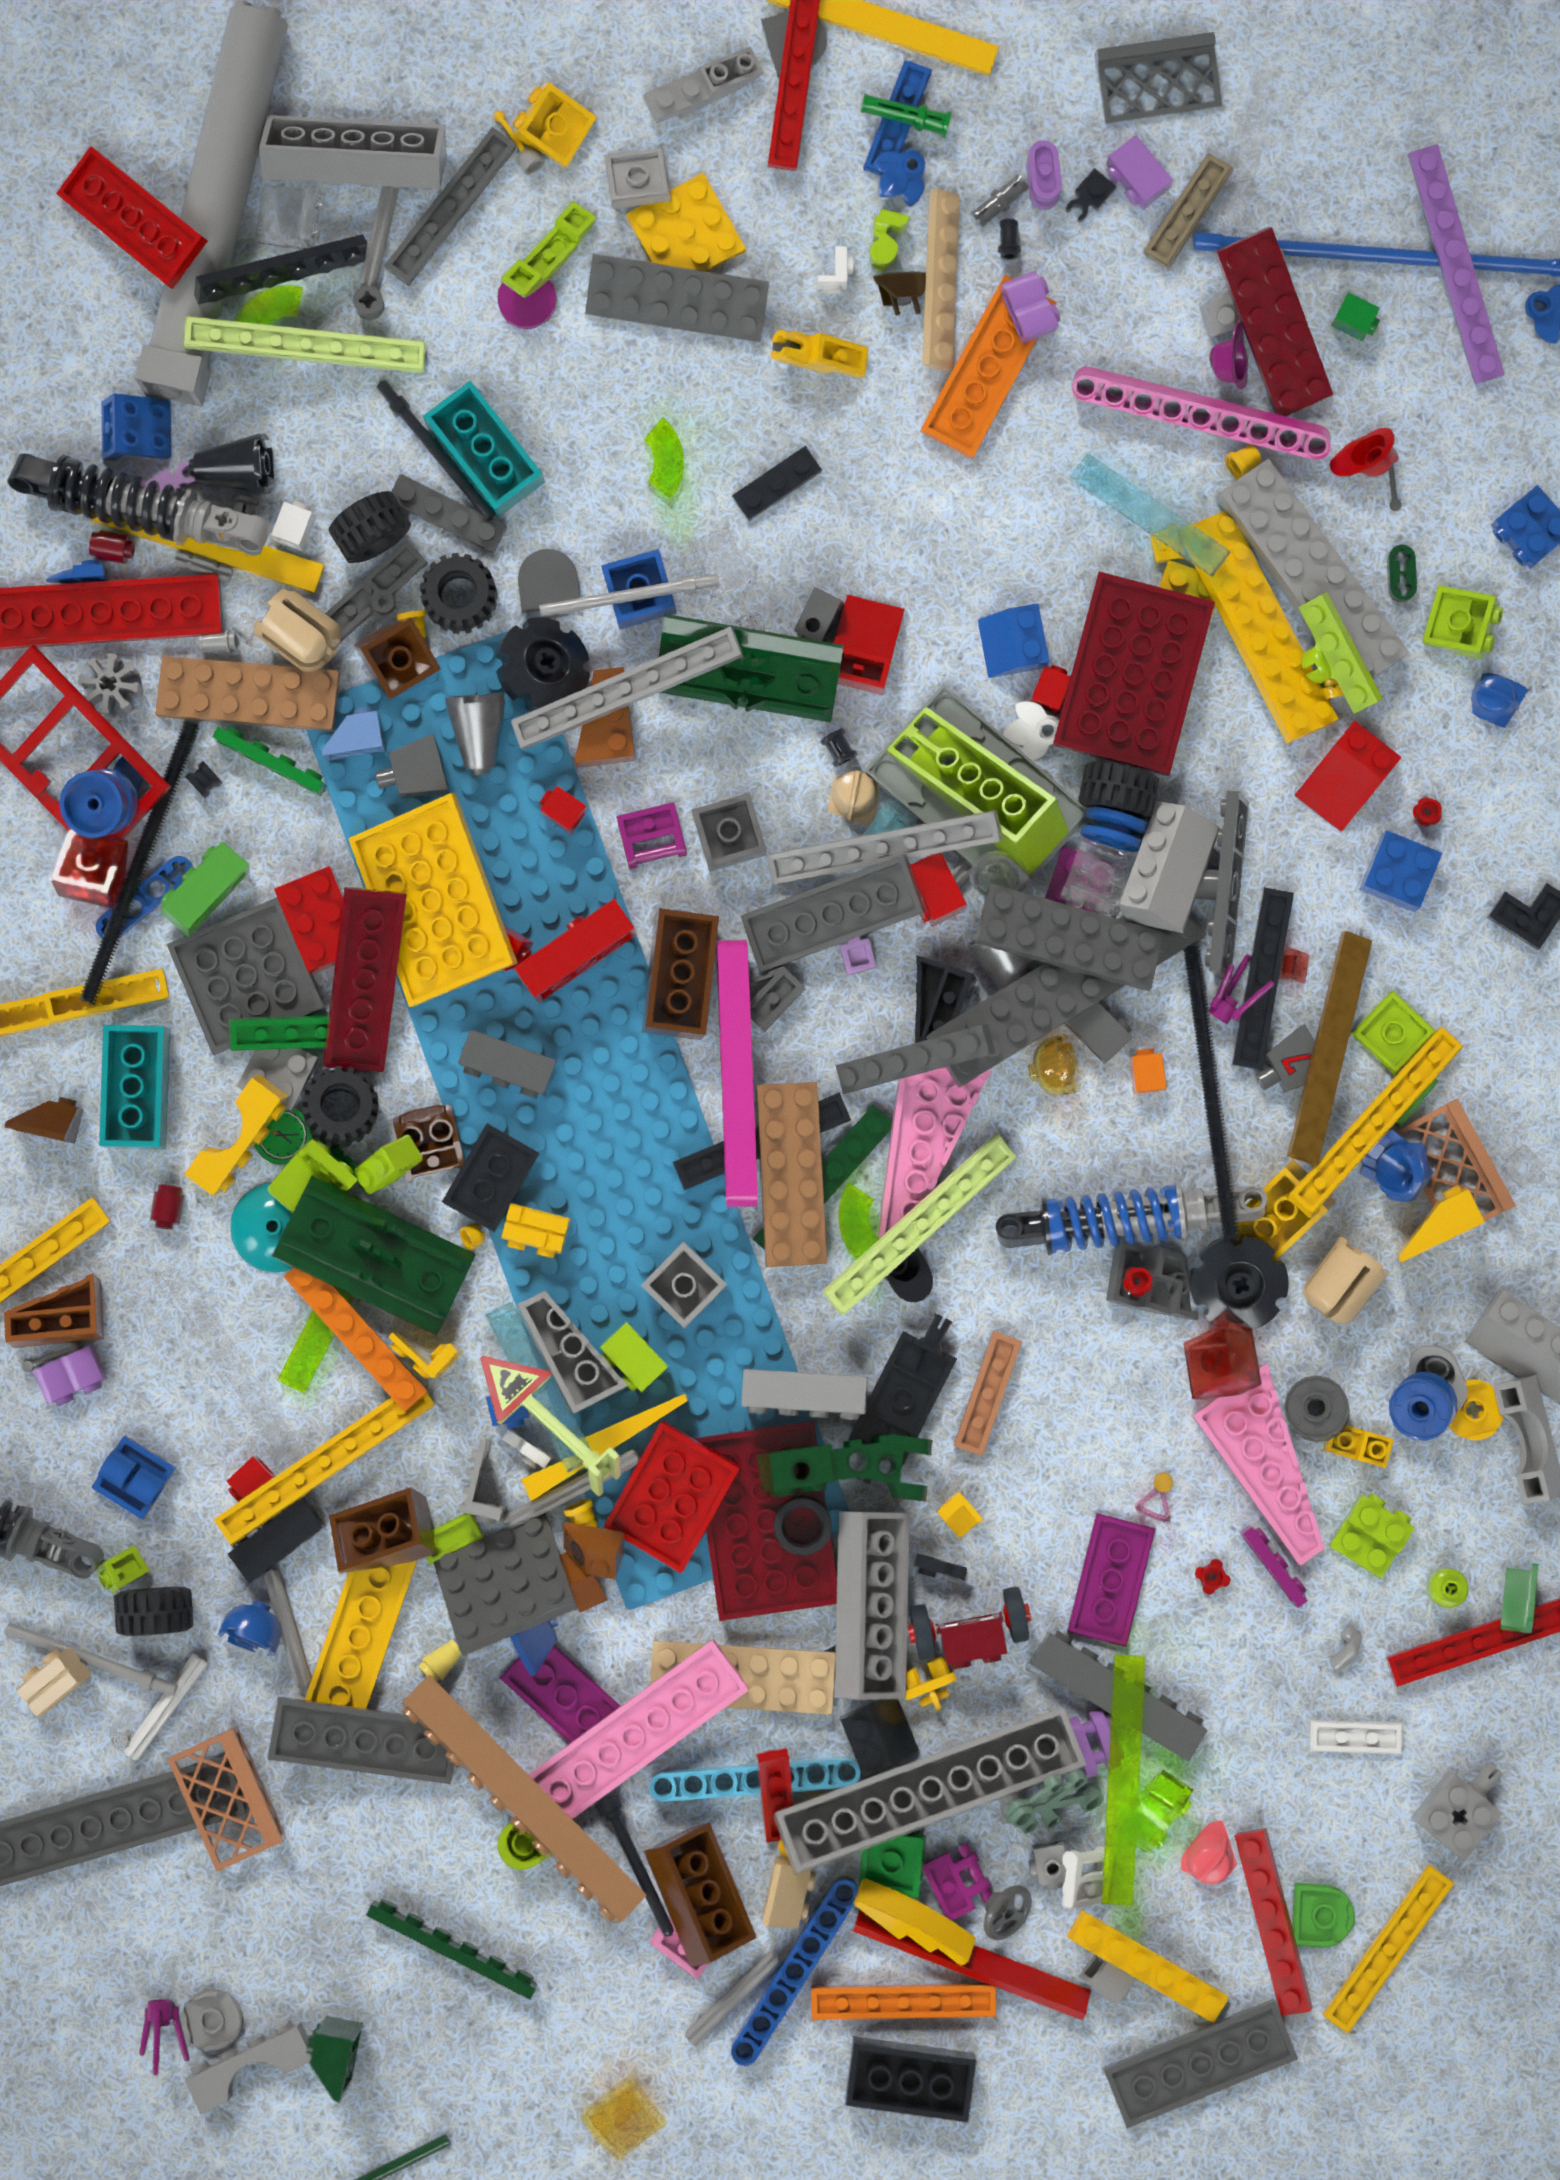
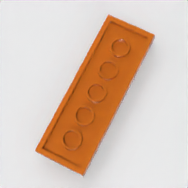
M1006 275L1002 278L920 430L921 433L972 460L1038 340L1037 338L1023 344L1019 338L1000 290L1003 283L1013 280ZM1047 297L1050 305L1057 304L1056 301Z

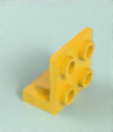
M392 1332L388 1336L393 1341L390 1347L402 1358L409 1356L416 1362L412 1367L425 1379L430 1377L440 1378L463 1353L455 1343L440 1344L429 1356L433 1360L430 1363L399 1333Z

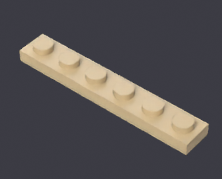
M936 188L931 190L929 194L922 366L948 371L953 368L960 195Z

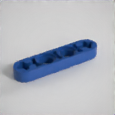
M175 856L140 883L141 886H137L140 889H136L138 893L134 892V894L137 896L133 897L141 903L142 910L137 916L125 917L129 923L126 925L122 924L125 928L121 927L124 931H120L122 935L119 934L120 937L162 904L161 899L170 889L176 890L183 883L181 881L182 876L178 874L171 879L176 883L171 887L169 882L161 875L166 872L170 877L176 871L174 868L176 863H179L181 866L186 863L187 867L184 870L187 872L191 867H194L191 861L183 856ZM155 881H161L165 885V892L160 897H152L149 893V887ZM116 904L102 914L96 922V931L101 938L104 937L103 930L106 928L104 922L111 920L110 916H112L111 913H113L112 910L115 909L114 906Z

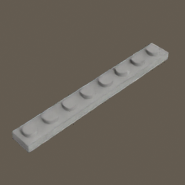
M728 627L511 720L520 748L526 750L744 656L733 628Z
M997 810L771 853L766 855L774 885L874 866L901 855H907L908 859L999 842L1003 840Z

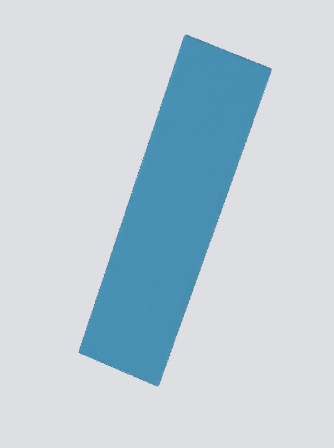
M507 632L435 657L441 670L389 700L376 680L340 692L338 694L334 732L307 729L306 731L364 889L366 887L348 838L445 796L401 798L397 785L380 789L375 772L392 768L389 758L390 752L425 736L434 734L450 793H456L502 922L505 926L534 942L530 949L532 951L531 955L569 930L566 926L579 916L585 919L612 899L616 900L632 923L563 734L526 750L520 748L511 720L532 711L525 708L526 703L523 699L517 698L513 701L505 693L496 674V670L503 665L495 657L500 641ZM504 693L505 705L496 766L489 768L490 774L472 775L471 769H465L445 705V698L462 695ZM360 708H371L372 711L379 713L386 751L326 761L323 757L322 749L347 715H353L354 710ZM556 786L581 801L588 808V812L572 835L544 817L540 812L542 806L539 803L549 789L553 791ZM636 936L539 1004L515 969L501 970L416 1007H409L398 975H396L442 1105H452L465 1160L488 1123L540 1153L512 1204L571 1219L563 1253H555L554 1258L536 1254L537 1248L527 1245L524 1251L507 1247L508 1240L501 1238L508 1211L496 1232L488 1229L515 1305L517 1306L527 1299L546 1291L600 1355L604 1353L600 1347L628 1322L669 1366L643 1392L638 1388L633 1392L627 1386L573 1415L570 1414L551 1377L544 1385L556 1418L580 1440L686 1393L688 1397L687 1402L621 1443L613 1450L620 1456L634 1449L641 1459L662 1421L667 1422L692 1438L814 1421L818 1445L825 1444L815 1417H809L810 1411L799 1410V1415L790 1416L779 1415V1409L768 1408V1414L748 1413V1407L741 1406L743 1369L798 1372L739 1210L737 1207L727 1208L725 1174L684 1191L672 1162L710 1147L714 1143L675 1037L641 1033L649 967L638 937ZM470 1029L556 1060L558 1064L546 1096L538 1094L537 1099L520 1094L521 1088L510 1084L509 1088L506 1089L491 1083L493 1077L481 1074L479 1079L463 1073L464 1067L460 1066L458 1061ZM683 1242L728 1285L686 1328H683L641 1286ZM520 1316L538 1368L548 1371ZM618 1366L613 1369L620 1378L625 1375ZM568 1448L571 1457L576 1455ZM636 1466L621 1473L617 1480L611 1478L602 1483L603 1494L600 1497L591 1489L584 1492L586 1499L591 1498L594 1504L592 1510L598 1524L597 1528L606 1529L603 1526ZM586 1467L576 1472L577 1476L579 1477L587 1473L588 1469ZM839 1481L826 1483L827 1489H824L827 1511L830 1514L832 1523L831 1535L839 1533V1511H849ZM707 1532L682 1574L624 1540V1556L615 1580L625 1607L632 1610L713 1580Z

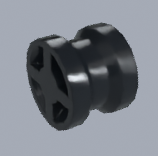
M204 761L198 764V769L194 773L189 772L185 776L205 799L210 795V790L213 787H219L223 784Z

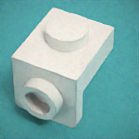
M835 246V276H817V289H823L825 294H839L841 289H847V275H853V256H847V246Z

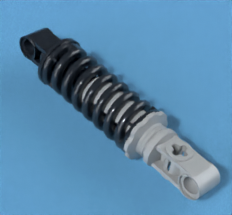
M27 453L19 454L7 479L8 485L19 493L46 498L48 507L52 511L70 512L73 515L83 513L88 519L92 520L98 517L103 523L114 522L116 526L121 528L129 526L135 532L144 530L150 536L159 533L161 538L176 542L178 545H183L188 537L199 543L208 542L220 547L257 556L261 554L271 530L270 523L260 516L248 515L229 508L215 506L213 502L209 501L204 503L197 501V492L194 489L177 487L175 492V488L168 484L161 492L157 481L152 480L145 487L144 479L137 476L133 479L132 483H129V475L125 472H121L116 480H114V471L110 468L104 469L99 478V468L95 464H90L83 475V463L68 455H62L57 462H52Z

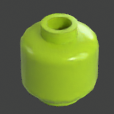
M1443 1567L1436 1569L1430 1574L1426 1583V1591L1429 1598L1435 1604L1445 1608H1454L1466 1600L1469 1585L1463 1573L1453 1568Z

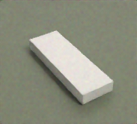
M1310 1720L1309 1751L1402 1754L1403 1723Z

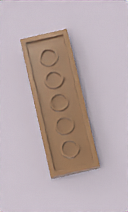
M162 656L155 715L163 718L334 732L341 673L339 670L318 669L315 672H304L298 667Z
M817 1082L756 1085L765 1267L827 1264Z

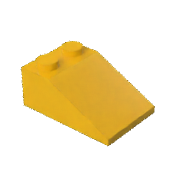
M1292 1159L1262 1188L1267 1195L1265 1215L1259 1220L1238 1222L1236 1226L1239 1227L1236 1230L1239 1229V1231L1236 1233L1240 1234L1236 1240H1240L1241 1234L1252 1235L1264 1240L1274 1248L1275 1253L1272 1256V1260L1276 1261L1336 1201L1329 1196L1311 1217H1308L1293 1204L1287 1196L1308 1173ZM1252 1198L1246 1206L1257 1208L1261 1205V1202L1256 1198Z
M1456 1185L1442 1192L1444 1198L1437 1201L1397 1253L1401 1262L1485 1223L1467 1187L1461 1189L1459 1185Z

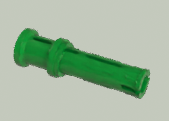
M866 93L860 113H867L915 126L914 129H917L918 132L926 130L941 135V138H946L952 115L951 111L943 113L928 109V105L923 104V106L920 105L917 108Z

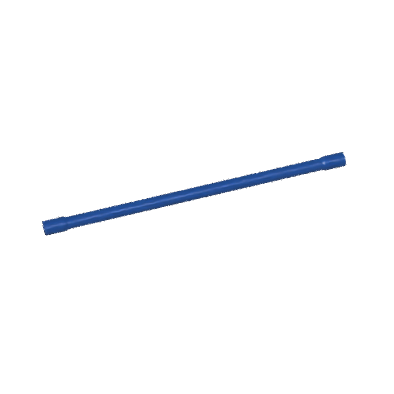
M1195 232L1193 250L1214 252L1245 237ZM1277 240L1279 247L1282 248L1286 256L1440 267L1435 251ZM1470 254L1475 270L1543 274L1560 277V259L1547 260Z

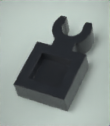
M1094 168L1075 189V193L1080 198L1071 200L1067 204L1065 211L1069 213L1074 207L1080 208L1082 214L1077 218V222L1081 223L1088 215V208L1091 206L1098 211L1114 193L1117 186Z
M916 1553L913 1563L914 1566L919 1567L918 1573L934 1578L937 1573L964 1580L967 1568L920 1553Z

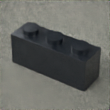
M305 1497L284 1509L277 1517L271 1518L258 1527V1531L249 1538L245 1536L232 1545L233 1550L227 1555L247 1582L252 1583L263 1575L265 1571L271 1569L321 1531L326 1525Z

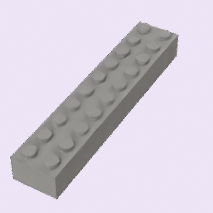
M1061 1707L778 1811L773 1817L794 1875H798L1041 1785L1045 1779L1053 1774H1059L1060 1777L1068 1775L1076 1769L1084 1768L1086 1763L1065 1708Z

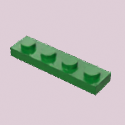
M228 726L226 730L220 727L216 728L212 736L216 742L320 797L323 795L327 786L321 781L323 776L309 768L305 772L295 767L297 762L280 754L279 758L269 754L270 748L254 740L253 744L246 742L242 739L244 734Z
M329 1015L229 1019V1049L231 1051L325 1048Z

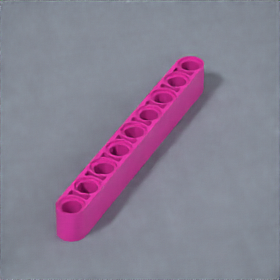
M1085 366L1076 371L1073 378L1072 392L1081 401L1313 460L1325 458L1331 450L1330 432L1326 427L1093 367ZM1086 378L1091 380L1094 386L1084 389L1078 382ZM1111 386H1118L1122 389L1123 393L1119 396H1112L1108 393L1107 389ZM1146 393L1152 400L1149 403H1140L1136 396ZM1168 401H1176L1181 407L1178 410L1171 411L1165 407V404ZM1204 408L1210 414L1205 418H1199L1194 414V411ZM1232 415L1238 419V423L1227 425L1223 422V418ZM1256 423H1263L1267 426V430L1257 433L1252 429V426ZM1291 430L1295 432L1296 437L1292 440H1285L1281 437V433ZM1313 438H1322L1325 444L1321 447H1313L1309 442Z
M747 940L716 941L726 1206L727 1208L757 1207L758 1188Z

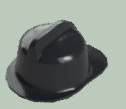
M919 1247L884 1278L889 1282L897 1296L906 1302L916 1303L924 1300L930 1294L933 1287V1276L930 1267L920 1252Z

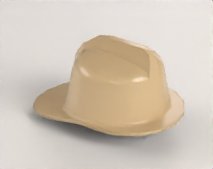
M859 770L835 776L829 798L828 812L847 818L848 821H854L871 827L877 808L879 786L869 776Z

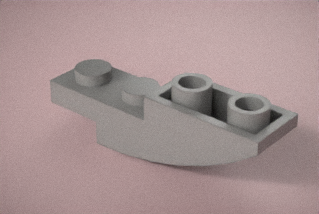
M750 46L699 66L696 73L644 93L643 100L656 124L677 115L679 118H683L741 89L763 75L764 71Z

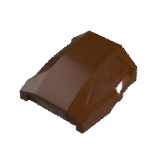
M432 1105L407 1111L393 1118L396 1138L399 1139L409 1135L422 1155V1161L405 1174L407 1182L423 1175L454 1168L461 1169L465 1158L452 1105Z

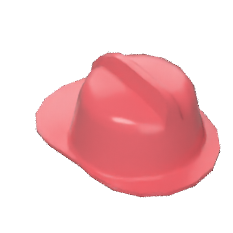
M1219 1820L1208 1824L1188 1846L1182 1856V1871L1189 1873L1193 1878L1204 1884L1222 1883L1237 1866L1224 1822Z

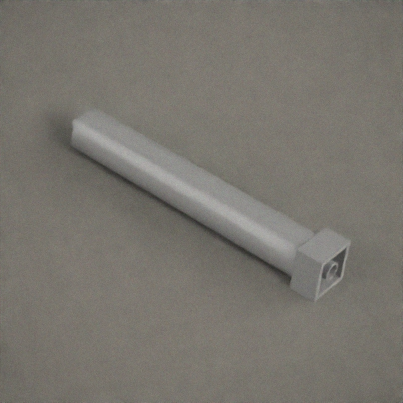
M236 0L234 6L229 11L180 216L183 221L206 238L208 242L174 289L164 284L150 345L143 344L135 380L146 395L201 407L204 404L211 375L207 367L211 351L183 348L185 317L219 319L223 299L213 303L207 302L198 305L194 296L196 276L231 268L288 29L287 22L280 17L281 11L275 7L265 6L264 9L253 7L247 1Z

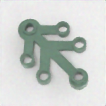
M1082 1769L1072 1771L1066 1778L1068 1782L1066 1785L1059 1774H1053L1043 1782L1045 1788L1030 1799H1016L1011 1802L1007 1807L1005 1819L1008 1823H1012L1014 1827H1020L1022 1832L1027 1834L1035 1830L1039 1825L1035 1818V1813L1042 1815L1041 1820L1046 1828H1052L1062 1820V1817L1056 1810L1057 1808L1079 1804L1084 1812H1089L1101 1805L1104 1801V1796L1096 1786H1092L1090 1783L1085 1784L1088 1778ZM1075 1789H1078V1791L1076 1792V1794L1068 1795L1069 1793H1071V1792L1074 1791Z

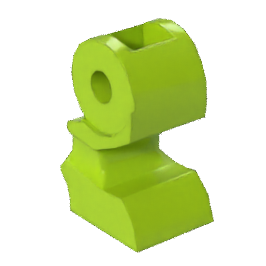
M881 208L879 215L874 218V243L870 248L869 258L874 269L886 271L895 264L898 244L888 233L895 232L901 234L909 225L910 216Z

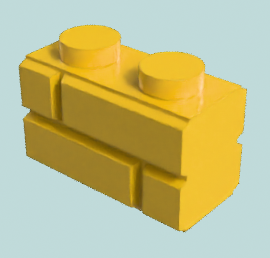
M511 1203L501 1239L508 1240L507 1247L524 1251L527 1245L537 1248L536 1254L554 1258L555 1253H563L571 1219Z

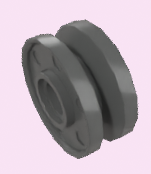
M1318 1375L1304 1377L1296 1382L1286 1395L1284 1404L1286 1419L1293 1431L1304 1440L1317 1443L1330 1441L1338 1436L1348 1424L1350 1415L1348 1398L1341 1386L1330 1378ZM1322 1402L1325 1404L1324 1413L1320 1416H1312L1309 1413V1407L1312 1403Z

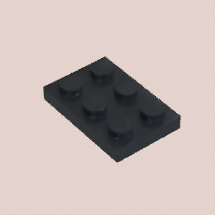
M487 1123L443 1198L442 1203L489 1230L496 1232L540 1153Z

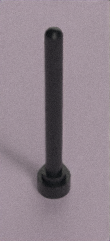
M618 1795L613 1796L596 1805V1808L601 1818L604 1817L606 1822L610 1821L642 1891L647 1895L645 1898L662 1934L669 1937L674 1933V1928L620 1816L623 1814L621 1811L623 1805Z

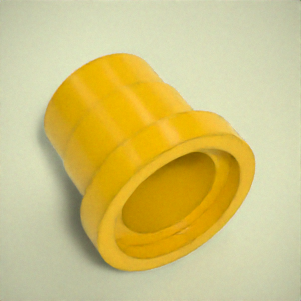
M1249 444L1237 452L1232 451L1226 454L1224 461L1234 478L1238 480L1261 464L1262 458L1256 447Z
M426 610L396 614L397 621L411 617L422 637L426 638L424 617L427 616Z
M591 1498L571 1504L563 1510L565 1517H569L571 1523L592 1527L598 1526L592 1510L594 1504Z

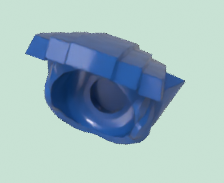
M1391 1128L1361 1162L1363 1166L1360 1174L1378 1183L1379 1188L1385 1192L1388 1198L1399 1202L1414 1201L1427 1186L1433 1175L1423 1143H1409Z

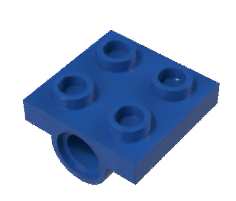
M124 1435L117 1447L105 1459L98 1472V1477L91 1488L144 1520L177 1467Z

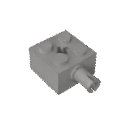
M1487 1761L1471 1783L1469 1781L1466 1783L1454 1772L1448 1770L1411 1818L1460 1859L1465 1861L1503 1814L1486 1800L1488 1798L1486 1796L1487 1792L1503 1773ZM1454 1810L1460 1812L1462 1816L1459 1821L1451 1815Z

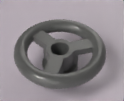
M1021 1885L1011 1886L1002 1892H995L989 1897L985 1906L984 1931L990 1939H1006L1023 1925L1029 1915L1032 1904L1031 1894L1026 1887ZM1016 1895L1022 1896L1021 1910H1016L1014 1906ZM1011 1919L1014 1920L1007 1928L996 1931L1004 1922H1008Z

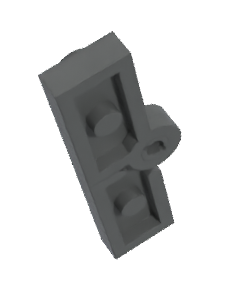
M408 540L402 543L325 613L339 624L342 632L341 642L374 612L379 615L392 613L396 606L393 595L428 564Z

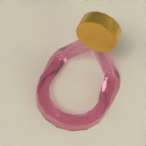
M1160 1472L1153 1480L1155 1488L1136 1502L1134 1506L1138 1512L1145 1516L1169 1523L1172 1516L1169 1512L1165 1492L1171 1490L1173 1480L1170 1474ZM1159 1492L1164 1515L1153 1512L1143 1506L1145 1502Z

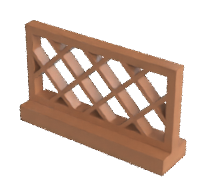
M1457 1098L1396 1130L1400 1135L1412 1129L1423 1132L1424 1135L1421 1142L1423 1145L1428 1134L1445 1139L1440 1156L1426 1152L1427 1156L1439 1159L1434 1177L1430 1178L1432 1180L1431 1187L1429 1188L1427 1185L1423 1189L1432 1207L1438 1201L1432 1194L1436 1181L1453 1187L1459 1185L1461 1189L1466 1187L1458 1184L1463 1167L1475 1170L1479 1176L1475 1189L1467 1187L1469 1191L1474 1192V1201L1477 1194L1490 1197L1496 1207L1486 1214L1481 1213L1484 1221L1516 1206ZM1442 1113L1445 1114L1450 1123L1446 1136L1429 1131L1432 1119ZM1427 1122L1426 1129H1421L1417 1127ZM1452 1129L1455 1132L1458 1139L1450 1137ZM1448 1140L1462 1145L1464 1153L1461 1162L1443 1157ZM1466 1156H1468L1473 1166L1464 1164ZM1442 1161L1459 1165L1454 1183L1437 1178ZM1481 1182L1487 1193L1479 1190Z
M238 1726L167 1758L216 1872L265 1849L274 1847L287 1839ZM219 1741L225 1751L221 1764L205 1758L209 1746ZM203 1749L201 1756L193 1754ZM188 1756L199 1761L193 1777L181 1772L177 1763L178 1760ZM227 1759L232 1768L225 1766ZM203 1762L219 1768L214 1784L197 1779ZM223 1770L235 1774L238 1782L234 1792L217 1786ZM185 1779L191 1781L189 1788ZM195 1783L211 1789L206 1805L194 1801L191 1793ZM239 1788H241L244 1796L238 1794ZM215 1791L232 1797L226 1813L209 1807ZM235 1799L247 1802L250 1811L246 1820L230 1815ZM198 1808L203 1809L202 1815H200ZM207 1812L224 1817L218 1833L206 1829L204 1819ZM252 1815L256 1824L250 1822ZM228 1819L244 1825L238 1841L222 1835ZM250 1827L260 1831L264 1843L256 1847L242 1843L247 1828ZM210 1836L216 1838L214 1845L212 1843ZM220 1840L236 1845L232 1858L223 1862L220 1861L216 1852ZM240 1847L247 1850L238 1854Z

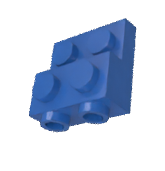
M1538 485L1491 524L1494 528L1493 534L1496 539L1502 544L1507 542L1514 550L1512 553L1514 559L1521 566L1527 565L1530 569L1560 544V509Z

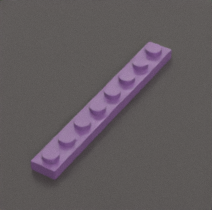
M1435 144L1410 152L1408 159L1474 384L1504 376L1505 373L1439 145Z

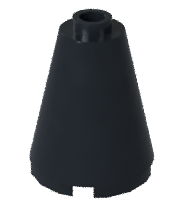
M259 433L196 452L193 459L189 460L190 475L195 477L198 483L269 494L273 488H268V476L274 479L272 448H266L264 440H269V437L265 433Z

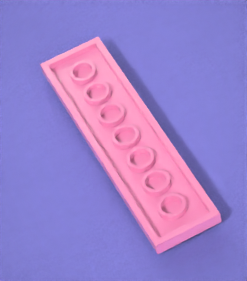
M713 1638L528 1775L573 1819L749 1691L750 1687Z

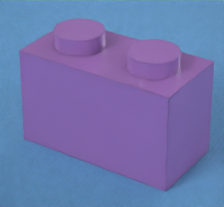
M1137 135L1108 156L1106 172L1114 183L1120 182L1126 189L1125 196L1133 206L1138 204L1144 210L1171 189L1173 179Z

